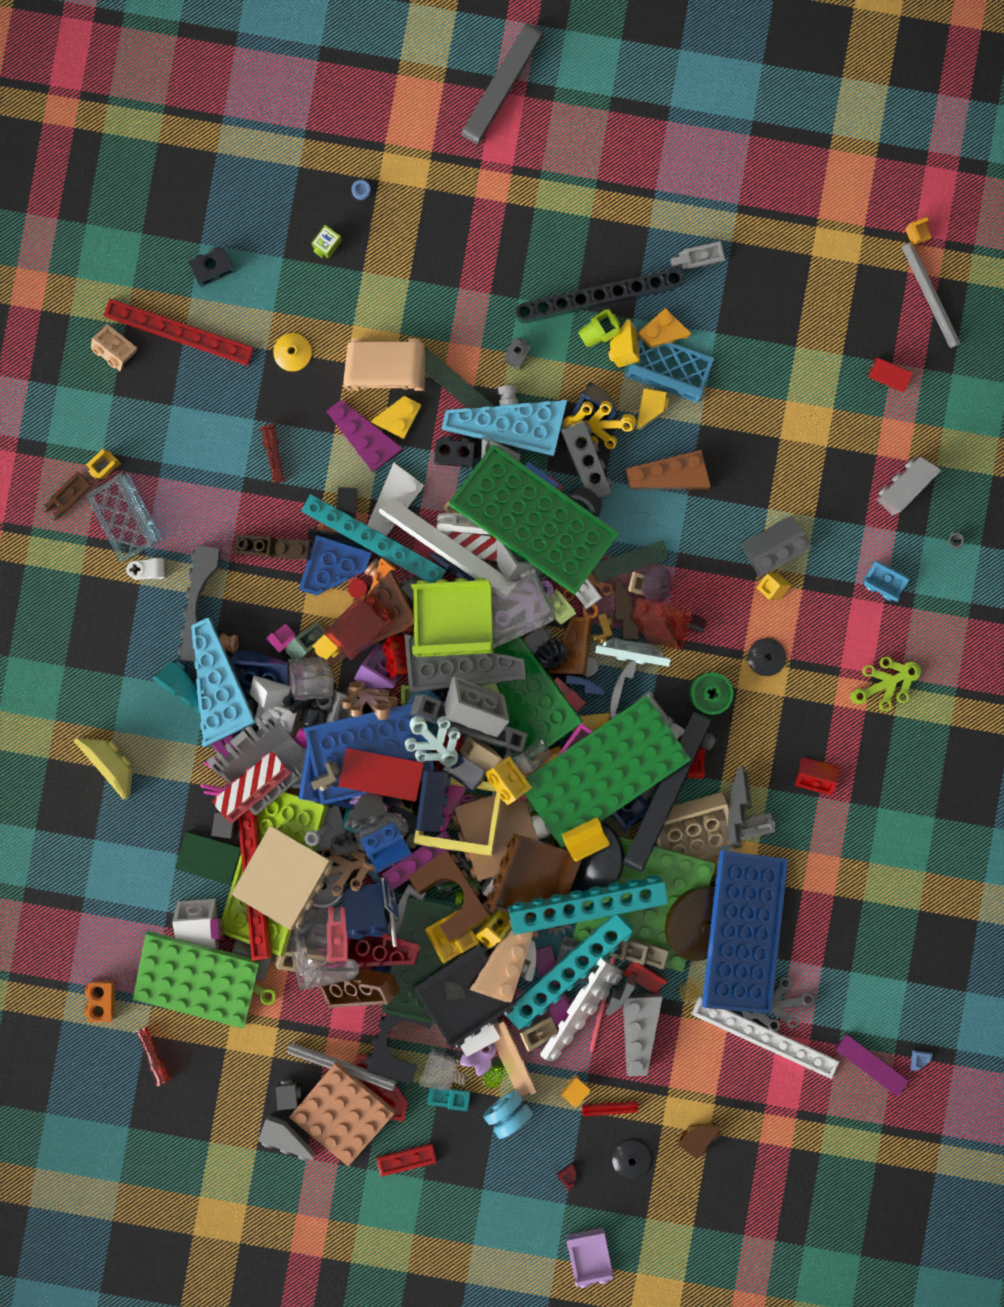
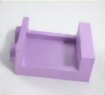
M604 1228L566 1235L576 1286L585 1288L591 1286V1283L599 1282L604 1284L614 1279Z

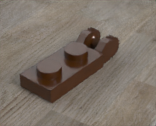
M77 471L50 498L51 500L42 508V511L47 513L56 504L59 508L50 517L52 522L56 521L92 485Z

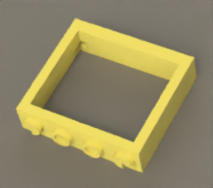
M451 777L450 785L465 787ZM489 781L482 782L476 788L496 792L488 845L423 836L424 831L415 832L414 843L493 856L502 802L499 793Z

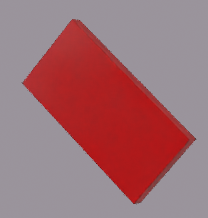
M346 747L338 787L416 802L424 762Z

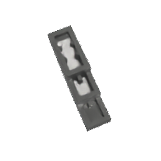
M743 766L738 767L729 802L728 835L729 844L734 849L742 847L740 829L747 828L745 809L752 808L748 771Z

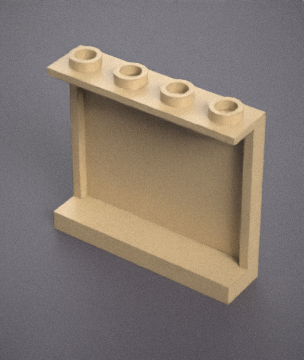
M269 826L231 895L286 928L295 930L296 927L299 928L303 923V915L306 910L309 911L314 903L312 899L316 893L318 894L323 887L322 881L325 876H329L334 861L325 858L281 832L280 829Z

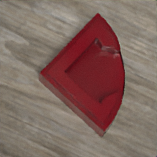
M573 1163L557 1174L568 1191L573 1188L576 1181V1169Z

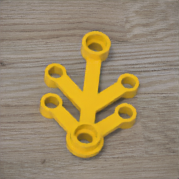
M604 401L600 409L589 421L584 422L585 424L589 423L592 432L605 441L604 444L608 449H613L616 446L617 439L614 436H610L603 429L622 428L624 431H632L636 425V418L631 414H625L621 420H600L612 410V404ZM584 402L575 416H568L563 420L562 428L582 420L585 415H590L594 408L593 404ZM603 406H607L609 410H605ZM590 436L591 440L595 441L598 445V439L595 436Z

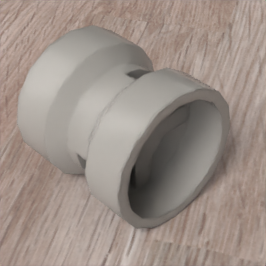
M516 385L498 387V393L502 396L499 401L500 405L518 404V399L515 396L517 393Z

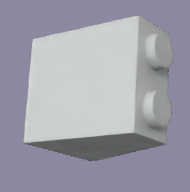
M216 899L178 901L172 921L175 938L219 949V940L212 939L210 931V920L217 919Z

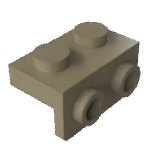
M331 758L326 761L325 766L328 772L312 780L311 784L314 790L319 788L320 791L331 787L332 782L337 780L340 769L336 761L332 762Z

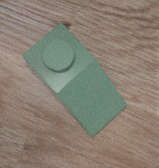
M317 621L296 636L284 650L297 664L315 649L313 645L327 631Z

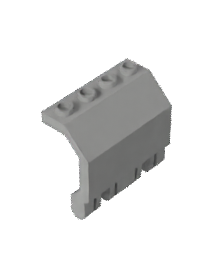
M268 711L261 715L267 724H264L260 718L255 720L261 728L256 733L252 727L248 726L246 728L251 737L243 730L230 741L236 749L229 743L225 745L226 750L231 754L225 758L218 751L215 755L221 762L214 756L206 761L231 786L234 780L243 776L247 769L256 765L265 754L273 751L281 759L291 774L250 808V811L255 816L302 777L306 755L292 736Z

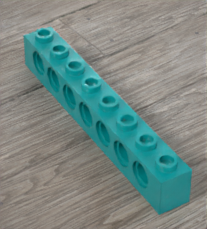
M310 494L301 512L429 583H436V580H441L446 571L440 565Z
M650 875L642 880L631 879L627 883H611L607 887L601 888L596 886L591 887L587 891L575 890L567 895L555 894L551 898H535L532 902L527 903L516 902L512 906H508L511 929L513 934L517 935L666 905L668 903L665 882L661 876ZM644 889H649L647 894L641 895ZM630 893L629 897L622 899L623 894ZM605 897H611L608 902H602ZM586 901H592L589 906H583ZM566 905H573L570 910H564ZM547 909H554L552 913L545 914V911ZM534 912L531 918L525 917L527 913Z
M622 913L611 915L514 1001L517 1005L506 1016L519 1030L524 1026L526 1028L535 1021L533 1018L536 1015H543L548 1010L547 1006L551 1002L554 1004L558 1002L565 990L570 991L577 984L575 981L580 977L584 979L591 972L589 970L594 965L596 967L599 966L597 963L600 958L605 960L603 957L607 953L610 955L614 953L622 940L624 942L629 940L633 935L634 925ZM614 931L617 933V937L612 938L607 932ZM599 943L603 946V949L597 950L593 944ZM586 956L589 961L582 962L579 957ZM571 968L574 970L575 974L570 975L566 972L565 969ZM556 980L561 986L555 987L551 981ZM538 993H544L547 998L541 999ZM524 1005H530L533 1010L527 1011Z

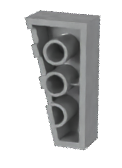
M661 993L630 994L623 1004L627 1076H647L662 1002Z

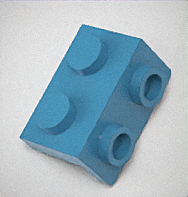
M876 559L864 577V585L869 591H877L885 599L896 602L900 599V594L909 581L907 575Z

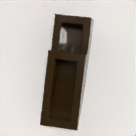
M615 581L614 620H622V639L637 640L639 639L638 624L632 602L620 581Z

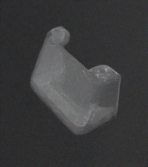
M535 569L522 571L518 581L492 592L493 648L548 624L556 618L555 611Z
M312 906L309 911H305L303 915L304 921L301 926L292 930L288 942L298 984L302 990H311L351 980L359 972V966L354 959L327 962L328 907L319 908ZM333 907V922L340 921V908Z

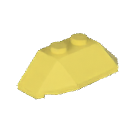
M76 738L74 742L122 799L129 798L132 781V768L129 766L131 762L127 757L121 756L117 752L119 748L116 744L108 740Z

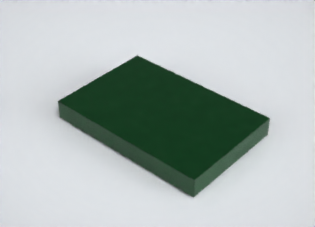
M185 832L175 869L231 885L241 847L191 832Z

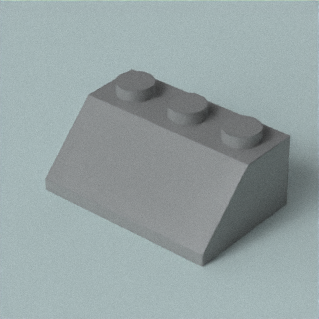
M922 457L912 458L905 465L907 469L903 473L898 472L891 479L893 483L889 487L885 485L878 492L880 496L876 500L892 516L900 513L941 470Z
M455 676L452 678L444 704L446 719L497 737L509 722L504 695Z

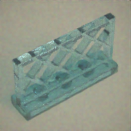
M120 473L114 479L85 494L120 562L163 541L128 473ZM115 483L119 487L118 496L109 494L111 485ZM97 493L104 494L102 505L96 504L92 496ZM108 496L117 499L114 509L105 506ZM120 500L126 501L128 504L126 513L118 511ZM104 509L113 511L110 522L105 521L103 518ZM117 513L125 515L123 526L114 523ZM129 517L135 518L137 522L135 530L127 528ZM113 526L122 528L119 539L114 538L111 533ZM125 530L134 532L132 543L123 540ZM138 534L144 535L147 541L146 544L142 546L135 544ZM122 543L131 545L129 553L124 556L120 551Z

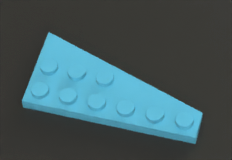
M567 400L446 410L442 430L482 439V436H485L499 444L554 457Z

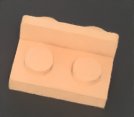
M108 324L92 338L91 348L93 352L103 357L111 367L117 368L119 371L123 369L124 363L137 351L136 346Z

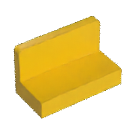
M597 817L562 834L566 848L574 861H579L610 845Z

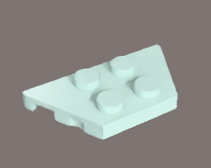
M612 638L609 641H605L603 645L597 644L595 653L615 656L618 660L622 661L631 659L639 664L652 663L668 667L670 664V658L662 657L663 653L651 644Z

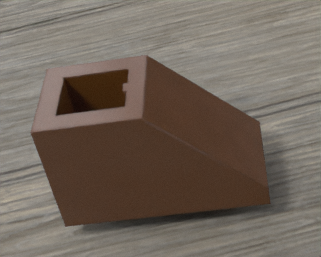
M716 1122L689 1125L677 1140L678 1145L695 1159H698L700 1156L703 1157L709 1149L707 1146L710 1142L715 1141L719 1137L720 1126Z

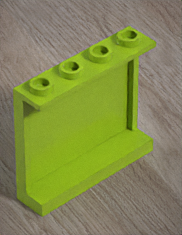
M479 577L475 578V581H467V579L460 578L456 579L455 582L436 580V583L417 581V584H411L414 590L415 646H412L415 657L494 653L492 584L489 580Z

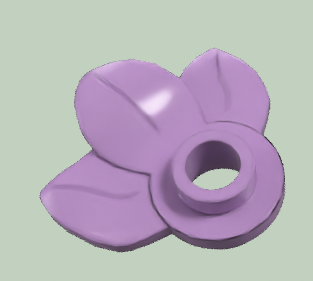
M492 1043L468 1057L464 1053L460 1061L461 1066H475L478 1076L485 1074L491 1068V1059L496 1055L495 1045ZM486 1048L490 1049L487 1053L483 1052Z

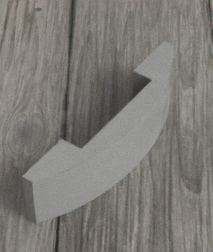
M631 660L625 666L616 680L610 700V720L618 715L616 710L625 677L633 679L637 664L635 660Z

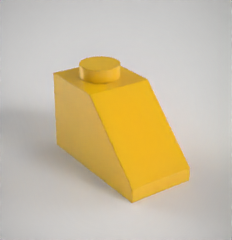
M630 320L625 321L620 328L621 332L610 342L609 358L612 362L614 361L618 368L640 362L637 329Z
M643 389L636 429H642L660 416L664 409L668 408L669 398H666L667 392Z

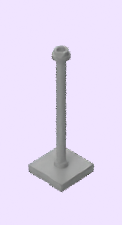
M333 806L328 808L323 826L316 831L311 830L306 833L305 842L310 846L317 845L315 852L330 848L333 837L347 833L345 829H341L343 817L340 807Z

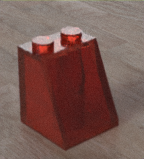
M362 595L358 597L323 633L350 660L362 655L392 622L389 619V614L383 609L380 610L370 596Z
M637 598L632 617L647 642L683 650L692 613L669 604Z

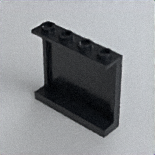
M479 944L463 952L412 986L451 1048H457L464 1044V1039L470 1035L471 1037L478 1035L482 1027L493 1025L498 1021L497 1017L502 1014L505 1016L514 1010L513 1007L517 1005L513 999L512 1002H504L470 990L479 977L482 968L488 962L487 957L483 953L484 950Z

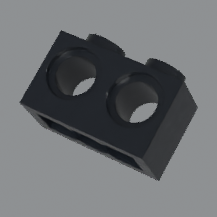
M441 437L440 440L436 439L434 464L473 468L475 443H471V439L461 438L460 441H452L451 437ZM443 446L451 449L450 453L446 456L440 454V449ZM467 448L470 451L469 455L461 457L459 455L460 449Z

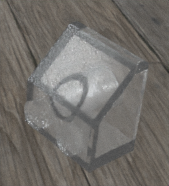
M324 657L288 659L290 686L294 700L333 697L334 677L329 663Z

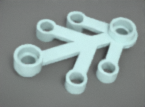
M420 716L413 717L410 722L412 732L417 735L422 734L428 742H416L414 738H409L405 741L406 749L410 752L417 750L415 756L418 762L440 761L446 767L456 764L458 753L455 750L457 739L460 738L458 728L452 727L447 731L450 727V721L446 719V716H442L437 720L439 729L437 737H435L427 728L424 718ZM446 732L449 736L447 748L443 745ZM426 750H437L439 753H427Z

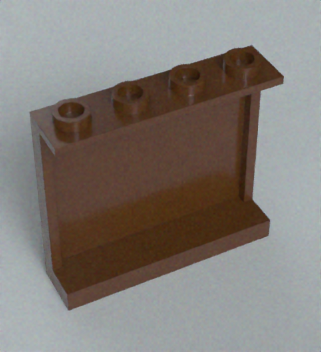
M513 833L512 839L508 840L505 857H502L500 861L499 873L493 879V888L491 893L487 895L486 904L491 912H494L496 909L509 913L508 906H512L516 902H532L535 898L547 899L555 894L567 895L582 859L574 861L566 848ZM547 909L545 911V914L552 913L554 909ZM534 912L527 913L525 917L531 918Z

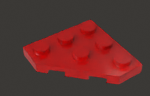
M358 1053L355 1065L367 1069V1064H364L367 1054ZM358 1079L396 1110L390 1118L391 1120L404 1122L408 1101L397 1085L391 1091Z

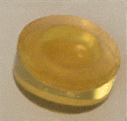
M684 982L679 987V995L684 1001L692 1002L698 997V988L692 982Z

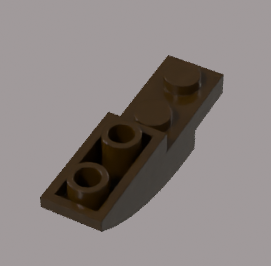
M236 534L234 553L310 561L312 541Z

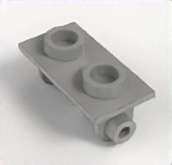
M771 813L746 819L747 828L740 829L741 840L775 832V822L772 819Z

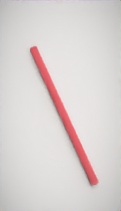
M611 957L610 963L614 965L616 958ZM606 999L600 1002L589 1049L592 1052L595 1049Z

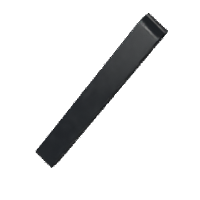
M671 269L524 302L517 306L516 318L521 323H530L673 291L680 287L683 275L679 270ZM676 276L679 282L673 284L669 281V277ZM652 280H657L660 283V286L658 288H654L651 286L650 282ZM634 284H638L641 286L642 290L639 292H635L632 290L631 286ZM619 288L623 294L616 296L613 294V290ZM600 292L604 295V299L596 300L594 294ZM583 297L586 302L580 305L576 303L575 299ZM559 301H565L567 303V307L564 309H560L557 306V303ZM546 305L549 310L546 313H541L538 307ZM522 309H527L530 315L522 317L519 312Z
M697 710L693 712L679 742L691 760L662 779L623 865L640 873L643 872L708 733L713 717Z

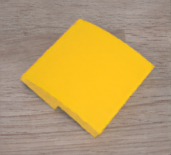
M459 910L424 929L442 963H446L479 943L473 931H470L452 944L440 928V924L454 916Z

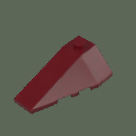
M383 934L379 937L365 936L361 939H353L347 936L348 960L341 962L356 967L415 965L421 945L396 937L397 946L393 947L392 935Z

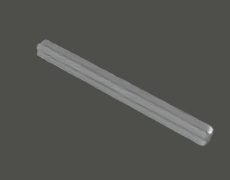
M909 242L903 245L902 250L949 347L953 348L959 345L960 341L913 243Z
M291 1043L288 1047V1054L327 1068H331L337 1061L357 1079L391 1091L395 1089L397 1082L395 1079L295 1043Z

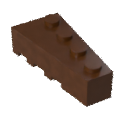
M326 963L314 975L329 1008L389 1004L400 991L393 974L349 966L324 970V967L332 965V963Z

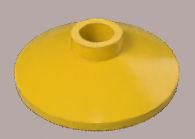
M289 333L277 340L273 353L275 361L282 369L299 371L309 363L312 350L305 337L300 334ZM290 348L295 349L294 354L288 353Z

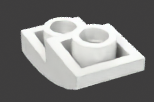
M533 940L530 942L526 960L520 977L531 982L536 966V948Z

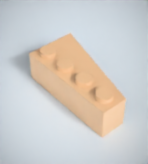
M510 927L503 939L498 942L494 952L491 953L488 962L482 968L479 977L470 990L504 1002H512L534 931L514 935Z

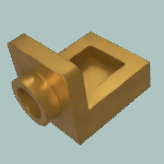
M606 613L597 616L603 634L593 637V641L598 640V643L610 640L609 636L612 635L610 628L613 627L611 617L606 616Z

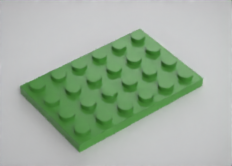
M147 931L133 1000L244 1029L260 960L252 961V958Z

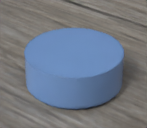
M357 180L352 185V194L358 200H366L371 194V187L367 181Z

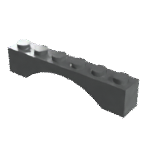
M196 545V550L193 549L191 560L194 561L193 568H190L189 571L191 586L186 591V599L189 600L188 606H185L183 613L186 622L181 628L183 643L179 645L178 656H181L180 660L196 661L191 626L199 622V602L203 589L211 576L220 567L222 550L219 548Z
M426 695L415 696L410 715L420 716L424 720L438 725L437 720L442 716H446L445 703ZM450 721V727L448 728L456 727L461 734L512 753L523 751L528 735L505 726L500 734L495 737Z

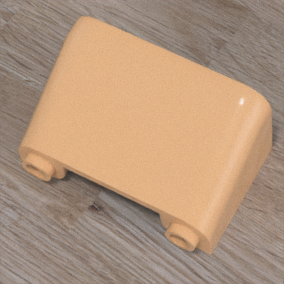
M352 339V342L348 343L344 387L348 391H358L359 387L362 390H366V388H411L415 391H424L425 344L420 342V339H408V342H363L362 339Z

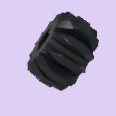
M549 638L547 642L543 641V644L538 646L535 655L543 668L554 670L557 666L560 667L561 663L565 662V658L568 657V649L557 638Z

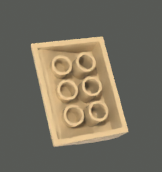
M722 792L673 806L656 845L706 860L718 857L719 851H722V846H729L728 852L738 851L737 848L734 849L729 844V810Z

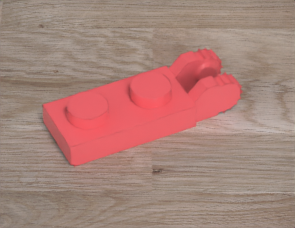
M333 906L328 907L327 962L348 960L345 906L340 907V921L333 922Z

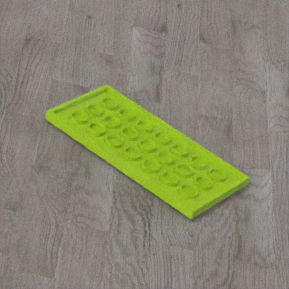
M284 791L257 814L260 842L269 826H274L284 834L315 851L317 845H308L305 842V835L311 830L316 831L323 826L328 806L317 802L300 800L299 796ZM240 855L222 920H224L225 935L250 944L246 903L231 895L243 874L242 857ZM268 917L271 953L285 956L292 930Z

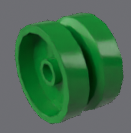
M714 672L701 674L693 680L689 688L691 704L696 710L704 714H720L728 709L733 700V687L730 681L722 674ZM708 690H712L714 692V695L712 697H709V694L707 693Z

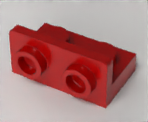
M389 636L382 649L387 659V672L390 673L391 679H395L398 674H408L405 636Z

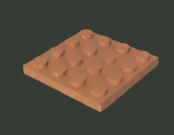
M336 1061L298 1105L297 1109L292 1112L289 1118L344 1164L349 1166L389 1121L396 1110Z

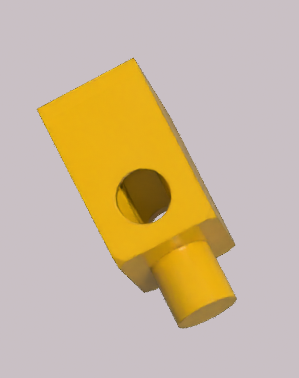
M495 910L490 915L491 918L481 926L475 935L476 938L488 948L500 942L511 927L509 913ZM501 918L503 923L499 924L497 920Z

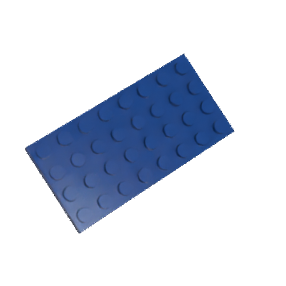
M719 851L702 999L703 1008L771 1014L788 859Z

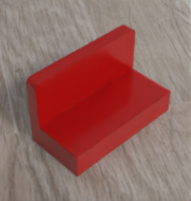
M802 757L800 771L795 779V786L832 796L838 783L839 767Z
M630 961L623 973L627 977L631 971L637 973L636 982L654 994H657L662 984L665 985L667 982L665 976L648 965H641Z

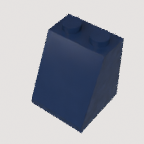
M382 883L362 885L359 891H353L351 887L343 888L348 937L361 939L365 936L379 937L383 934H388L387 909L384 905Z

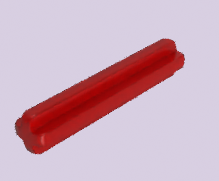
M637 1101L582 1105L583 1116L637 1113L639 1111Z

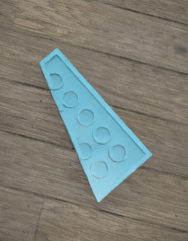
M209 617L191 626L196 659L195 669L197 670L198 704L201 713L200 726L203 734L202 747L204 748L256 723L213 622Z

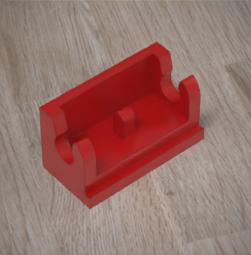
M875 358L868 378L904 393L913 373Z

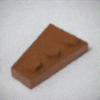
M571 617L563 636V643L568 649V657L565 658V662L560 664V667L557 666L554 670L550 669L549 674L586 675L592 624L591 618Z

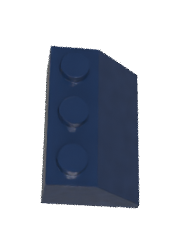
M424 768L416 831H440V827L445 826L446 815H442L443 807H447L448 795H445V789L450 787L451 776H447L448 771Z

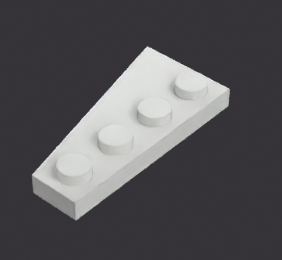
M393 463L368 526L387 536L396 524L380 514V508L391 497L408 509L424 485Z

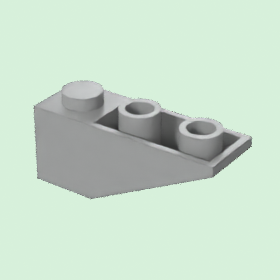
M270 1115L267 1116L258 1140L262 1142L263 1146L267 1148L276 1147L284 1154L290 1155L292 1153L298 1155V1158L301 1160L313 1161L316 1153L287 1121Z

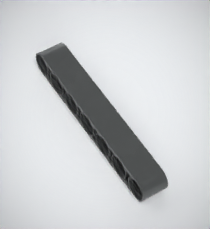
M528 22L524 25L463 128L461 136L476 145L480 144L544 35L542 30Z

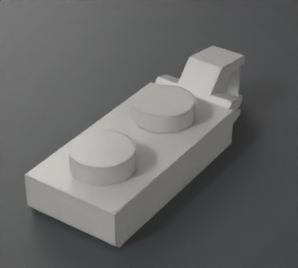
M719 241L684 249V251L679 252V257L671 258L670 262L672 268L682 266L683 270H689L725 261L722 243Z

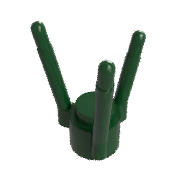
M470 876V879L467 881L471 887L475 885L478 891H480L481 886L478 884L477 879L473 880ZM451 882L444 885H440L439 889L449 888L459 884L456 882ZM460 886L437 896L436 899L439 900L461 891L462 888ZM464 901L454 909V912L462 908Z

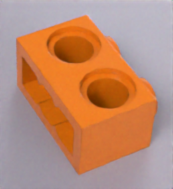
M115 980L90 981L85 988V996L88 997V1005L85 1006V1016H88V1022H112L115 1019ZM96 987H101L104 990L103 996L96 993ZM96 1006L103 1008V1015L97 1014Z

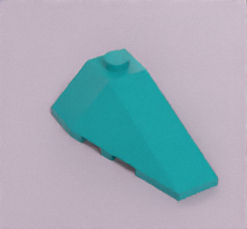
M178 660L176 662L170 661L155 675L153 680L171 694L177 696L179 694L185 704L191 707L194 706L197 708L196 711L201 714L198 704L197 684L185 670L186 666Z

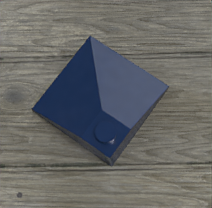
M236 650L233 654L230 664L246 700L253 699L255 713H257L259 703L249 694L254 676L289 686L287 662L255 651Z

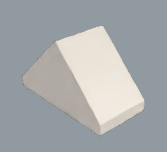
M254 676L249 694L262 708L283 706L282 701L290 694L291 687Z

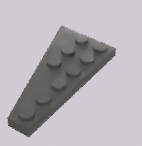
M405 634L410 693L449 689L454 676L476 685L527 679L525 660L502 654L487 653L415 657L412 646H415L414 637Z

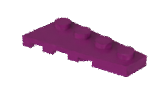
M340 400L326 411L372 473L403 450L343 400Z

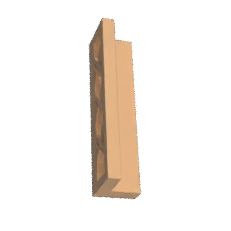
M504 1018L493 1024L500 1036V1039L495 1041L494 1045L515 1090L521 1096L529 1092L532 1095L536 1093L535 1084Z

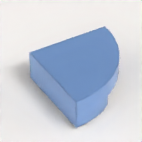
M912 1050L910 1070L916 1071L926 1066L931 1061L933 1054L931 1052Z

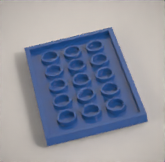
M413 703L392 707L391 715L386 720H379L375 712H370L359 717L353 716L304 728L315 778L328 772L325 763L330 758L332 762L336 761L340 769L339 777L336 781L332 782L331 787L320 791L318 788L321 804L370 794L369 792L338 787L346 747L417 761L415 756L417 750L408 751L405 741L409 738H414L416 742L428 741L422 734H414L410 728L411 719L415 717L410 715ZM424 761L420 782L423 780L424 768L435 769L433 761Z

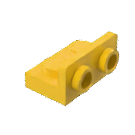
M510 756L485 773L489 783L494 786L500 798L507 805L532 788Z

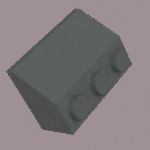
M791 516L740 544L758 577L765 575L812 548L805 533Z

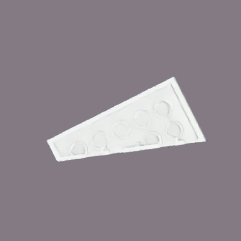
M600 958L597 963L600 967L588 977L590 982L588 986L581 988L567 1011L569 1014L568 1018L565 1021L562 1020L558 1025V1034L551 1036L540 1055L545 1060L552 1062L561 1055V1050L565 1045L571 1043L576 1031L583 1028L588 1016L596 1012L600 1001L606 999L613 985L620 982L624 971Z

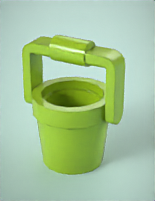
M606 309L593 317L591 322L579 330L578 333L586 347L589 348L602 341L607 342L621 332L620 322L615 314ZM609 316L608 318L615 329L606 334L599 321Z

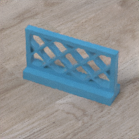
M640 338L638 348L639 351L641 349L642 353L639 354V357L644 356L648 365L641 367L635 363L630 364L626 377L698 403L714 358L673 343L661 344L658 347L645 351L642 345L643 340ZM668 347L672 354L663 358L659 349ZM656 351L660 359L651 363L647 354ZM687 354L690 361L681 364L677 355ZM674 357L678 366L669 369L665 361ZM703 360L708 362L705 369L699 371L695 362ZM662 362L666 371L658 373L653 366ZM692 364L696 372L687 376L683 367ZM680 369L684 378L674 379L671 372ZM698 375L701 381L700 387L692 385L689 379Z

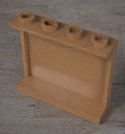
M496 794L454 808L452 818L454 824L459 825L461 832H458V836L461 842L488 845ZM523 798L521 802H516L515 800L509 805L502 800L493 856L464 852L467 862L471 861L473 867L470 869L473 880L477 879L478 884L483 880L498 875L500 861L502 857H505L507 843L509 839H512L513 833L538 840Z

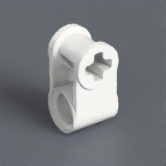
M152 558L132 561L127 565V574L135 580L165 578L164 559ZM136 566L141 569V571L137 572V575L132 572Z

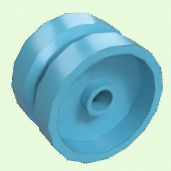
M517 1090L503 1096L483 1115L489 1125L496 1124L494 1132L499 1139L515 1132L533 1115V1111L527 1104L520 1105L523 1098Z

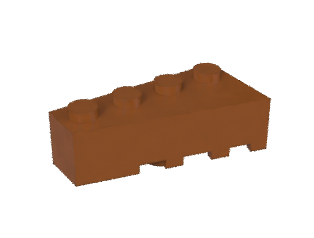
M701 450L625 470L630 490H708L710 488Z

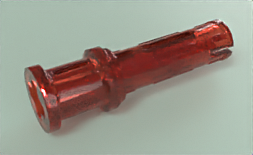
M276 424L264 425L259 427V431L262 432L264 442L262 445L267 450L273 483L284 482L285 479L277 447L280 442L277 440L275 433Z
M148 1027L136 1031L150 1064L149 1071H152L156 1080L155 1085L159 1086L170 1081L172 1078L166 1071L164 1066L166 1063L160 1059Z

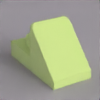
M556 588L552 596L547 599V608L561 625L574 616L576 612Z

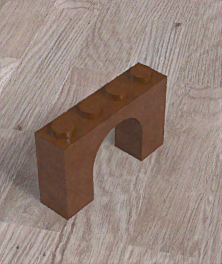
M446 850L409 875L408 878L420 895L443 881H453L461 886L464 893L462 908L454 916L439 925L449 942L453 944L490 919L491 916L486 902L482 903L478 898L481 894L476 886L473 885L471 887L467 881L470 879L464 869H459L457 865L459 860L455 854H450Z

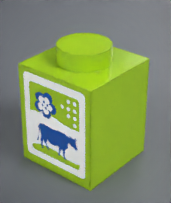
M324 225L311 244L314 248V253L321 258L325 256L329 259L342 242L340 235Z

